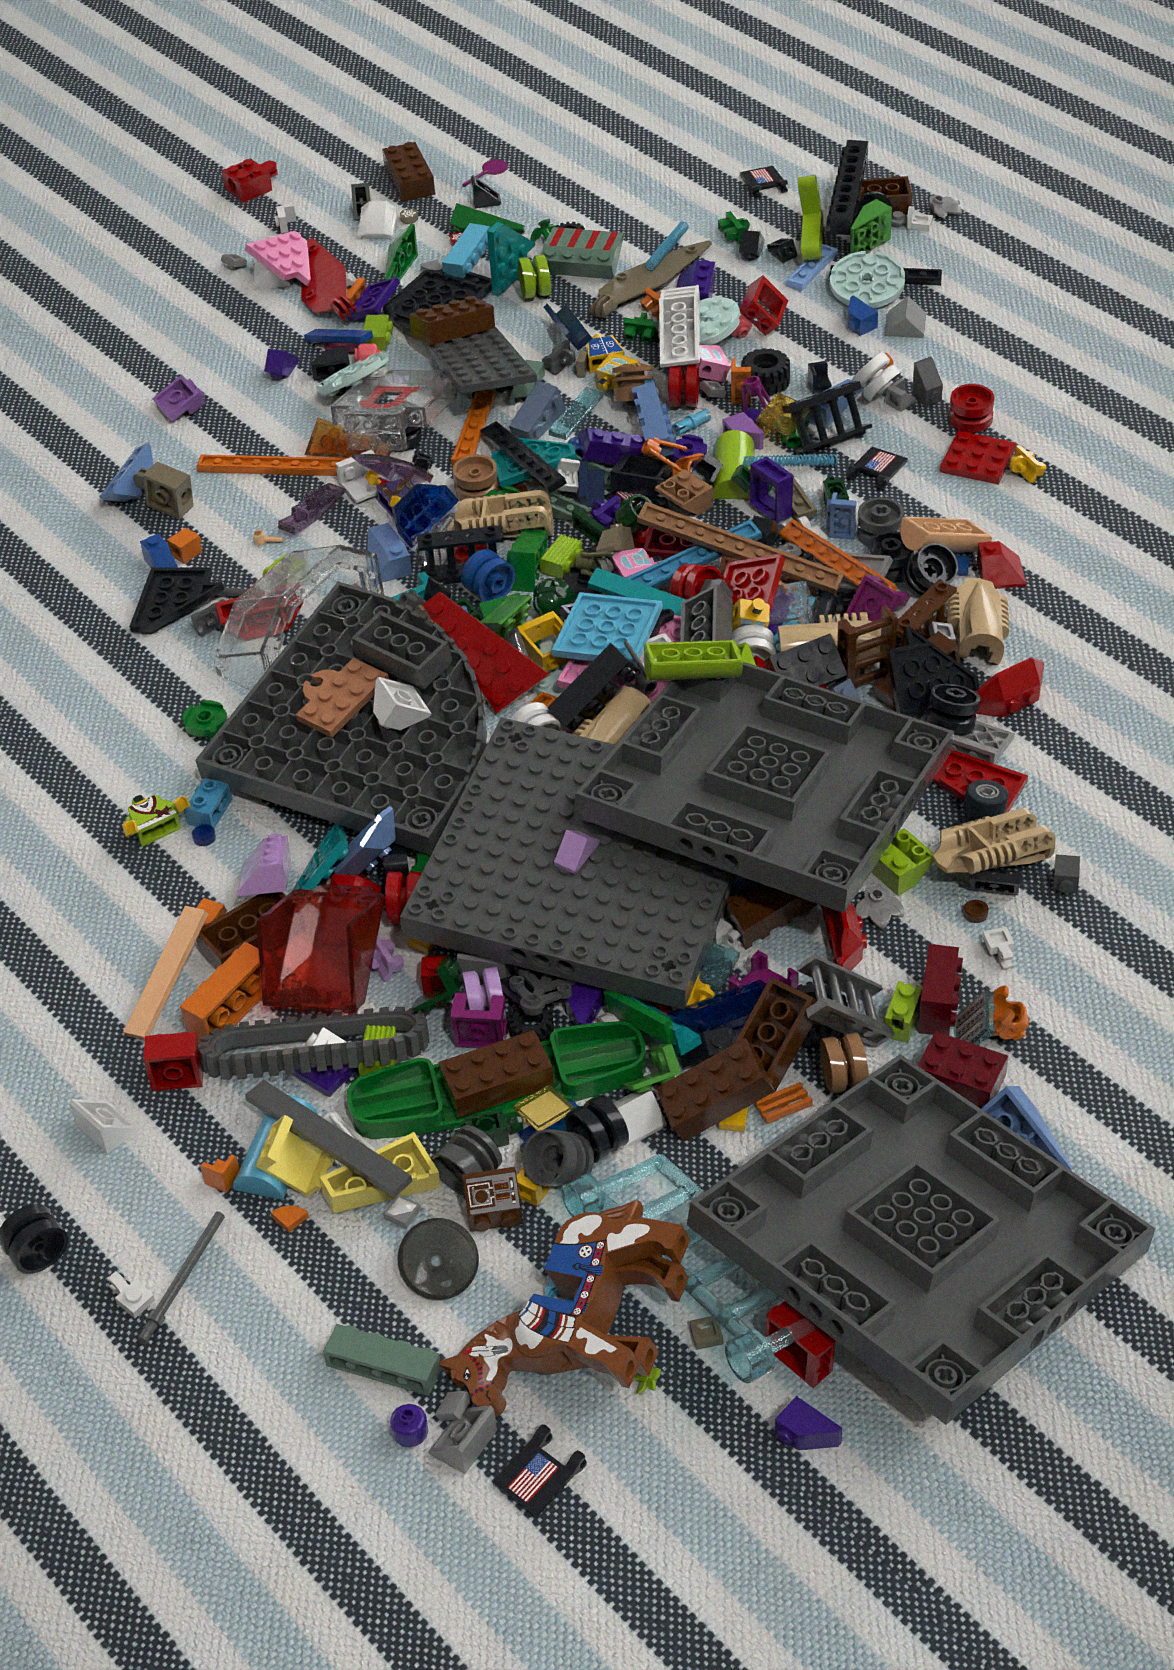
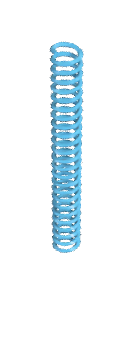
M680 221L646 261V268L648 270H654L688 230L689 225L686 222Z
M835 454L767 456L768 458L771 457V460L781 466L782 464L783 467L785 465L787 467L789 465L790 467L792 465L795 467L796 464L798 467L800 464L802 467L804 465L811 466V464L813 466L815 464L816 466H826V464L833 466V456L836 457L835 466L838 465V458ZM759 455L744 456L743 465L750 467L752 463L758 461V457L760 460L767 455H762L761 457Z

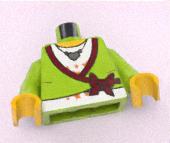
M137 795L133 798L132 805L128 807L129 815L125 818V823L122 824L123 832L126 837L136 833L139 843L143 847L180 830L178 814L182 813L185 808L191 807L186 796H181L172 802L166 799L163 800L158 795H152L146 799L142 795Z

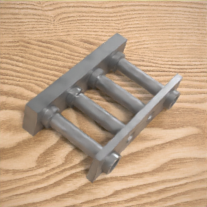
M815 954L796 967L798 972L812 977L817 1001L806 1009L809 1019L844 1034L857 1032L862 1042L875 1048L894 1036L891 1026L877 1020L872 996L883 990L882 985ZM824 983L829 985L832 1000L827 998ZM841 991L846 993L849 1007L844 1006ZM858 999L863 1001L866 1015L861 1013Z

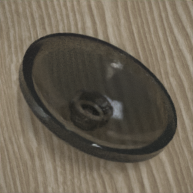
M444 1218L427 1219L413 1226L403 1237L397 1253L398 1271L405 1285L416 1295L433 1301L448 1300L465 1291L474 1280L479 1265L478 1249L471 1234L460 1224ZM433 1257L439 1258V1266L432 1265L431 1259Z

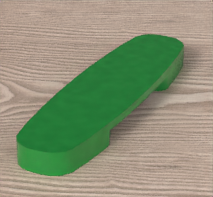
M624 1021L591 1023L555 1029L550 1035V1040L541 1041L553 1067L554 1086L464 1117L502 1109L504 1118L508 1119V1117L524 1115L520 1112L521 1109L548 1093H551L566 1105L619 1089L623 1083L644 1076L647 1066L643 1036L638 1028ZM416 1058L360 1076L351 1083L347 1090V1101L352 1125L355 1131L365 1138L404 1137L413 1132L416 1135L457 1129L465 1125L464 1117H457L441 1082L439 1063L433 1065L426 1058Z

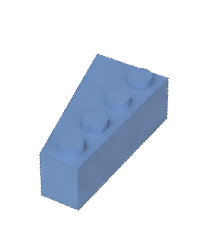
M654 381L631 388L645 441L648 438L653 440L656 437L660 440L676 444L666 404H661ZM659 444L662 448L660 455L663 457L675 454L672 447Z

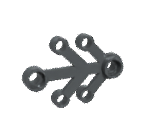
M518 966V976H513L509 979L510 989L522 998L520 1006L523 1012L531 1016L541 1014L546 1003L571 997V985L579 983L564 978L552 981L554 976L545 973L539 980L532 970ZM524 979L534 989L533 993H530L525 988ZM557 989L555 992L544 995L545 992Z

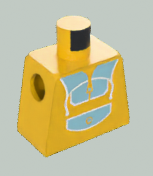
M611 352L596 369L598 377L596 388L600 392H604L607 389L613 390L616 387H621L622 382L613 381V378L621 377V372L612 373V368L623 364L640 363L639 360Z
M756 598L753 601L739 599L732 606V632L739 627L751 624L768 628L770 606L760 598Z

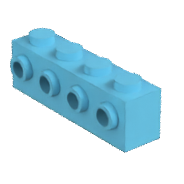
M469 223L442 262L445 274L464 278L465 274L472 271L488 247L487 231L490 229V226Z

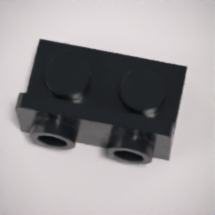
M988 868V870L971 874L970 890L1018 896L1021 873L1019 871Z

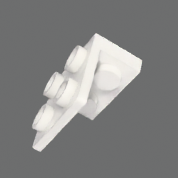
M372 449L336 463L338 482L355 503L365 501L377 495L376 485H369L368 480L365 478L368 470L376 471L379 477L385 479L377 470L376 457H364L369 455L375 456Z

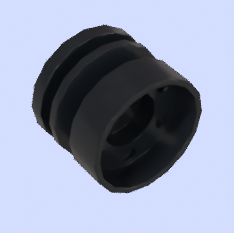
M929 543L923 546L904 564L902 569L903 583L913 595L921 597L938 580L950 584L958 573L957 558L945 545Z

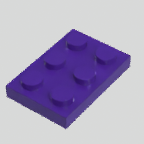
M394 277L369 284L354 303L356 312L354 313L350 309L349 311L352 316L347 317L349 321H360L366 315L380 314L383 306L389 302L390 296L396 292V288L400 284L399 279Z

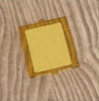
M550 1085L513 1105L514 1110L524 1118V1122H529L538 1131L544 1130L564 1118L569 1111L575 1108L565 1099L564 1094H559Z

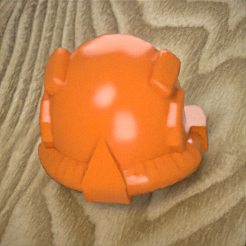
M1004 985L995 989L994 995L989 997L985 1003V1028L983 1032L988 1036H998L1005 1040L1013 1039L1016 1041L1026 1036L1024 1031L1029 1025V1017L1026 1007L1022 1002L1006 1000L1009 995V988Z

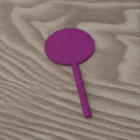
M500 159L489 160L483 164V172L475 177L480 178L486 173L490 175L504 173L508 169V164ZM471 179L464 182L462 186L465 187L466 185L470 184Z

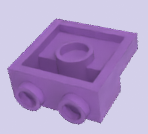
M180 375L152 398L171 422L179 418L185 411L193 414L206 403L203 400L206 397L203 392L197 388L190 378L186 380L183 375Z

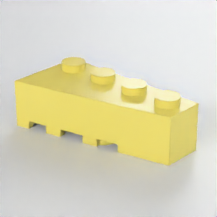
M414 1132L375 1151L412 1176L413 1182L402 1190L399 1195L404 1197L440 1188L439 1171ZM345 1165L320 1177L322 1195L333 1213L395 1199Z

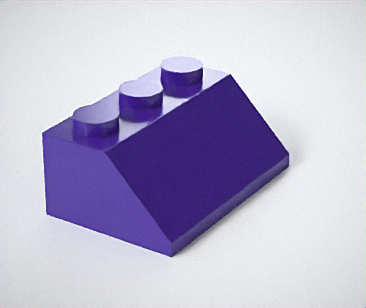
M708 260L696 261L679 275L676 288L699 285L700 300L712 298L716 281L715 262Z
M588 428L578 434L583 460L616 464L623 453L643 456V453H641V448L645 443L643 436Z

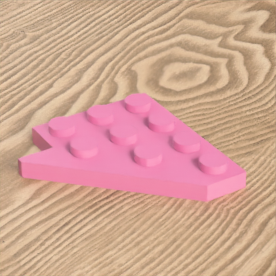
M292 231L246 245L245 251L283 281L296 277L303 284L309 286L311 277L307 240L300 233Z

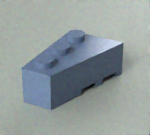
M540 381L536 382L509 425L511 433L515 437L538 440L566 412L558 387Z

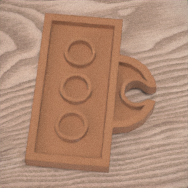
M355 658L348 662L340 671L321 670L311 675L313 682L321 683V685L314 687L310 685L309 681L305 680L303 693L307 704L296 714L297 720L332 738L375 695L377 677L389 680L388 674Z

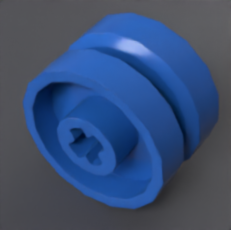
M483 549L473 554L465 563L462 569L461 582L468 591L475 594L481 601L486 602L505 597L515 582L516 574L514 567L509 562L502 559L494 551Z

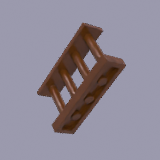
M938 580L898 619L896 634L900 635V647L906 646L902 627L910 626L928 639L931 637L928 627L932 621L947 623L945 602L957 592V587Z
M886 605L882 606L881 619L855 628L847 619L838 621L837 650L848 675L837 682L850 678L856 689L859 685L885 677L889 673L885 650L896 648L898 618ZM881 629V636L856 644L858 636ZM880 646L879 653L856 661V656L859 652ZM880 662L879 669L855 677L858 669Z

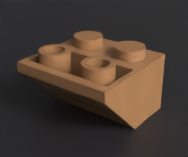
M686 469L655 487V491L681 508L696 515H700L713 507V487Z

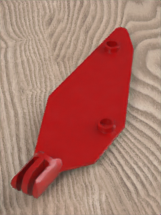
M310 238L307 240L311 280L309 286L301 282L302 301L315 313L334 311L342 320H346L343 314L348 318L352 316L349 308L354 313L356 312V307L347 299L346 267L315 239Z

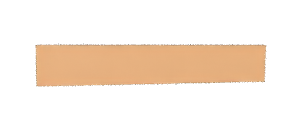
M189 906L184 907L123 1031L126 1036L145 1040V1036L151 1034L208 916L206 910Z

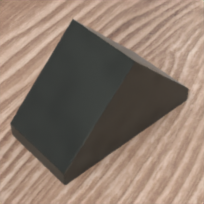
M369 183L351 184L354 220H360L361 207L371 201Z

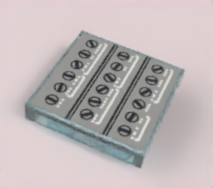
M986 989L957 1014L956 1038L979 1045L986 1038L992 1037L995 1032L993 992Z

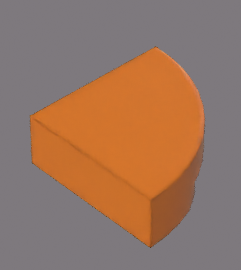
M283 1206L271 1212L272 1218L288 1233L309 1218L308 1211L298 1206Z

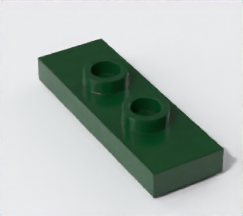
M580 509L572 510L573 528L595 544H598L602 531L608 530V528L603 527L594 518H591Z

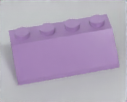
M279 833L268 835V838H264L244 862L237 891L238 896L287 890L291 866L288 835L282 836Z

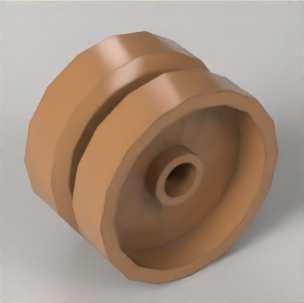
M477 454L465 456L455 462L453 466L455 495L460 501L467 498H483L491 490H499L497 465L492 458Z
M857 1032L843 1034L840 1042L834 1036L820 1039L819 1049L822 1071L827 1088L831 1094L845 1092L847 1084L852 1088L869 1076L864 1046Z

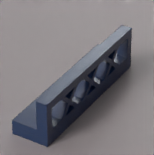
M548 304L543 307L578 351L593 339L567 305L557 313Z

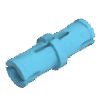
M705 408L694 415H687L684 420L672 425V429L677 428L674 433L679 436L690 429H696L698 425L711 420V415L706 416L710 412Z

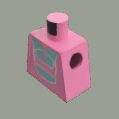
M700 345V363H694L699 365V377L725 382L731 365L721 347L717 345Z
M643 548L614 552L613 556H610L614 566L612 573L625 578L662 561L660 555L649 558Z

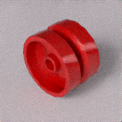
M688 364L685 376H683L682 365L670 366L668 376L670 407H680L683 395L685 396L687 407L698 406V364Z
M965 384L955 388L951 392L949 421L951 425L957 430L969 433L988 429L993 422L995 400L993 391L980 384Z
M684 564L675 571L671 580L670 592L672 595L687 600L699 594L706 579H723V576L719 569L714 566Z
M410 871L406 878V883L405 877L401 872L387 873L385 907L389 925L400 924V916L422 871Z

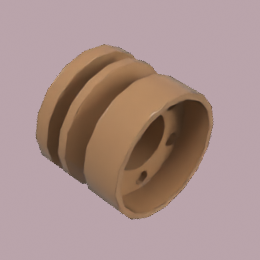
M633 363L612 368V373L621 372V377L613 378V381L622 382L621 387L613 389L614 402L634 401L631 388L643 385L646 380L653 379V375H644V371L653 370V365Z

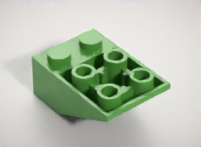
M877 199L863 206L851 227L850 254L866 251L867 253L891 239L892 207Z
M530 595L508 596L481 623L506 641L510 640L512 637L510 635L516 631V627L526 623L532 597Z

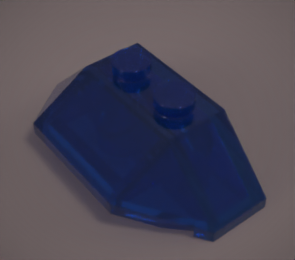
M414 485L392 507L398 534L410 548H413L417 544V535L428 533L459 500L446 485Z
M757 980L687 1005L685 1010L676 1009L667 1013L673 1022L684 1025L697 1034L723 1027L738 1030L745 1025L767 984L762 980Z

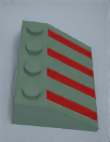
M553 227L543 245L541 254H544L550 274L613 279L618 265L624 233Z

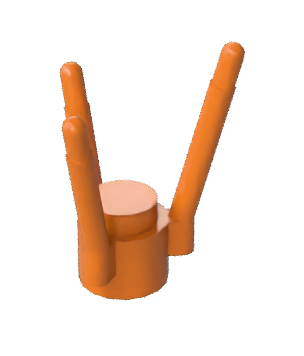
M656 437L653 440L648 438L641 448L643 456L658 458L679 472L683 470L660 455L662 448L659 444L684 451L687 450V447L663 441Z

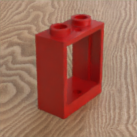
M762 275L749 285L740 311L766 336L779 326L789 300ZM757 299L772 312L771 315L757 302Z
M786 1301L779 1306L772 1307L766 1315L764 1347L812 1388L816 1387L833 1372L836 1341Z

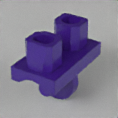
M615 495L608 502L595 500L591 503L592 511L590 514L596 522L610 529V526L615 523L613 518L620 506L621 497Z

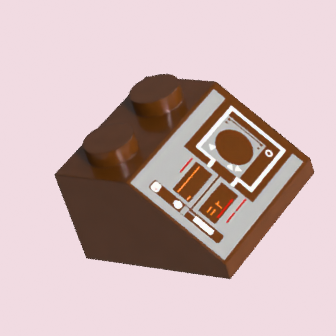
M515 1167L462 1174L470 1232L523 1224Z

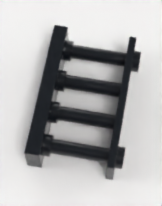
M860 381L849 382L782 406L784 414L791 413L794 416L802 446L794 448V452H802L803 455L814 452L816 447L853 434L855 436L866 434V430L872 428V424H862L855 401V391L862 389ZM843 395L844 398H847L854 424L853 428L847 430L844 429L837 404L838 397ZM823 402L830 406L837 431L836 434L828 437L819 408L821 407L820 403ZM806 408L812 410L820 438L811 443L802 413H804L803 409Z
M501 525L418 534V551H425L427 567H421V573L425 572L429 577H432L439 583H443V585L462 583L461 574L466 562L456 563L454 547L467 546L468 559L476 553L475 545L488 544V549L497 554L496 543L503 542ZM446 548L448 564L435 566L433 550Z

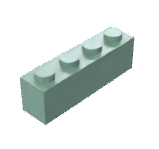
M336 1324L323 1350L326 1366L426 1396L430 1395L442 1369L438 1364L440 1362L439 1353L430 1348H419L403 1340L395 1341L385 1338L379 1333L371 1334L360 1331L351 1325L343 1326Z

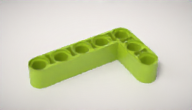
M816 175L798 177L797 183L803 213L801 236L802 260L822 259L823 212Z

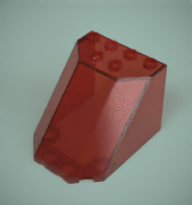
M329 884L318 885L314 889L293 890L256 920L263 1006H272L273 1009L295 1007L299 1011L312 1008L318 1009L320 1012L342 1010L343 1013L356 1012L366 1000L385 900L384 894L380 892L374 893V889L370 886Z

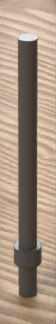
M215 1212L158 1306L149 1313L146 1318V1325L137 1338L140 1343L147 1344L154 1331L161 1327L165 1320V1313L224 1220L225 1216L223 1213Z

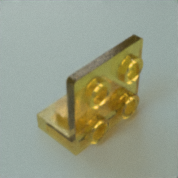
M779 392L773 397L756 419V425L763 430L765 437L772 430L787 437L791 436L797 428L796 421L791 413H783L782 406L797 400ZM809 408L803 409V419L811 411Z

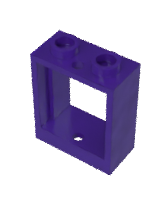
M767 456L752 463L750 466L749 504L776 522L792 516L794 475ZM769 484L775 488V499L769 495Z

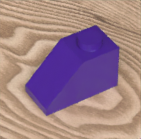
M268 349L264 371L269 373L271 378L282 379V376L289 377L299 362V358L287 351Z
M583 983L572 985V996L564 999V1002L566 1003L567 1014L573 1026L594 1023L604 1004L602 988Z
M798 1396L775 1419V1435L783 1444L791 1445L796 1450L839 1447L842 1443V1427Z

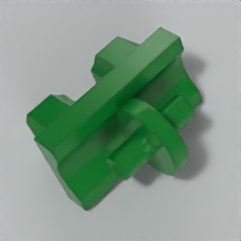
M731 211L726 212V218L718 220V230L724 232L725 239L727 241L735 240L738 244L741 241L742 230L750 228V223L746 218L736 219Z
M644 312L641 313L640 317H634V319L624 318L625 339L627 341H634L636 335H640L644 343L651 344L654 337L657 338L659 332L658 323L653 322V319H647V313Z

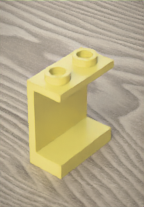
M283 1115L272 1124L255 1166L304 1196L309 1197L314 1192L321 1191L320 1177L326 1175L327 1170L331 1168L335 1159L290 1132L289 1129L293 1119Z

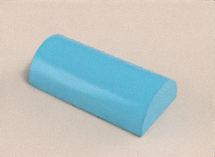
M289 1095L290 1097H292L293 1099H295L296 1101H298L299 1103H301L302 1105H304L305 1107L309 1108L317 1114L316 1110L308 1102L304 1101L301 1098ZM266 1113L233 1182V1188L237 1191L283 1200L289 1186L255 1166L271 1126L276 1122L275 1119ZM289 1129L290 1132H292V1133H294L295 1135L299 1136L298 1134H296L295 1132H293L292 1130Z

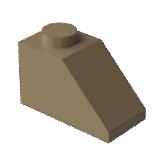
M614 524L610 526V529L602 531L596 552H618L635 549L631 527Z

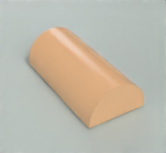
M903 517L900 528L902 541L910 550H920L929 543H939L948 547L952 552H978V543L992 540V536L968 519Z

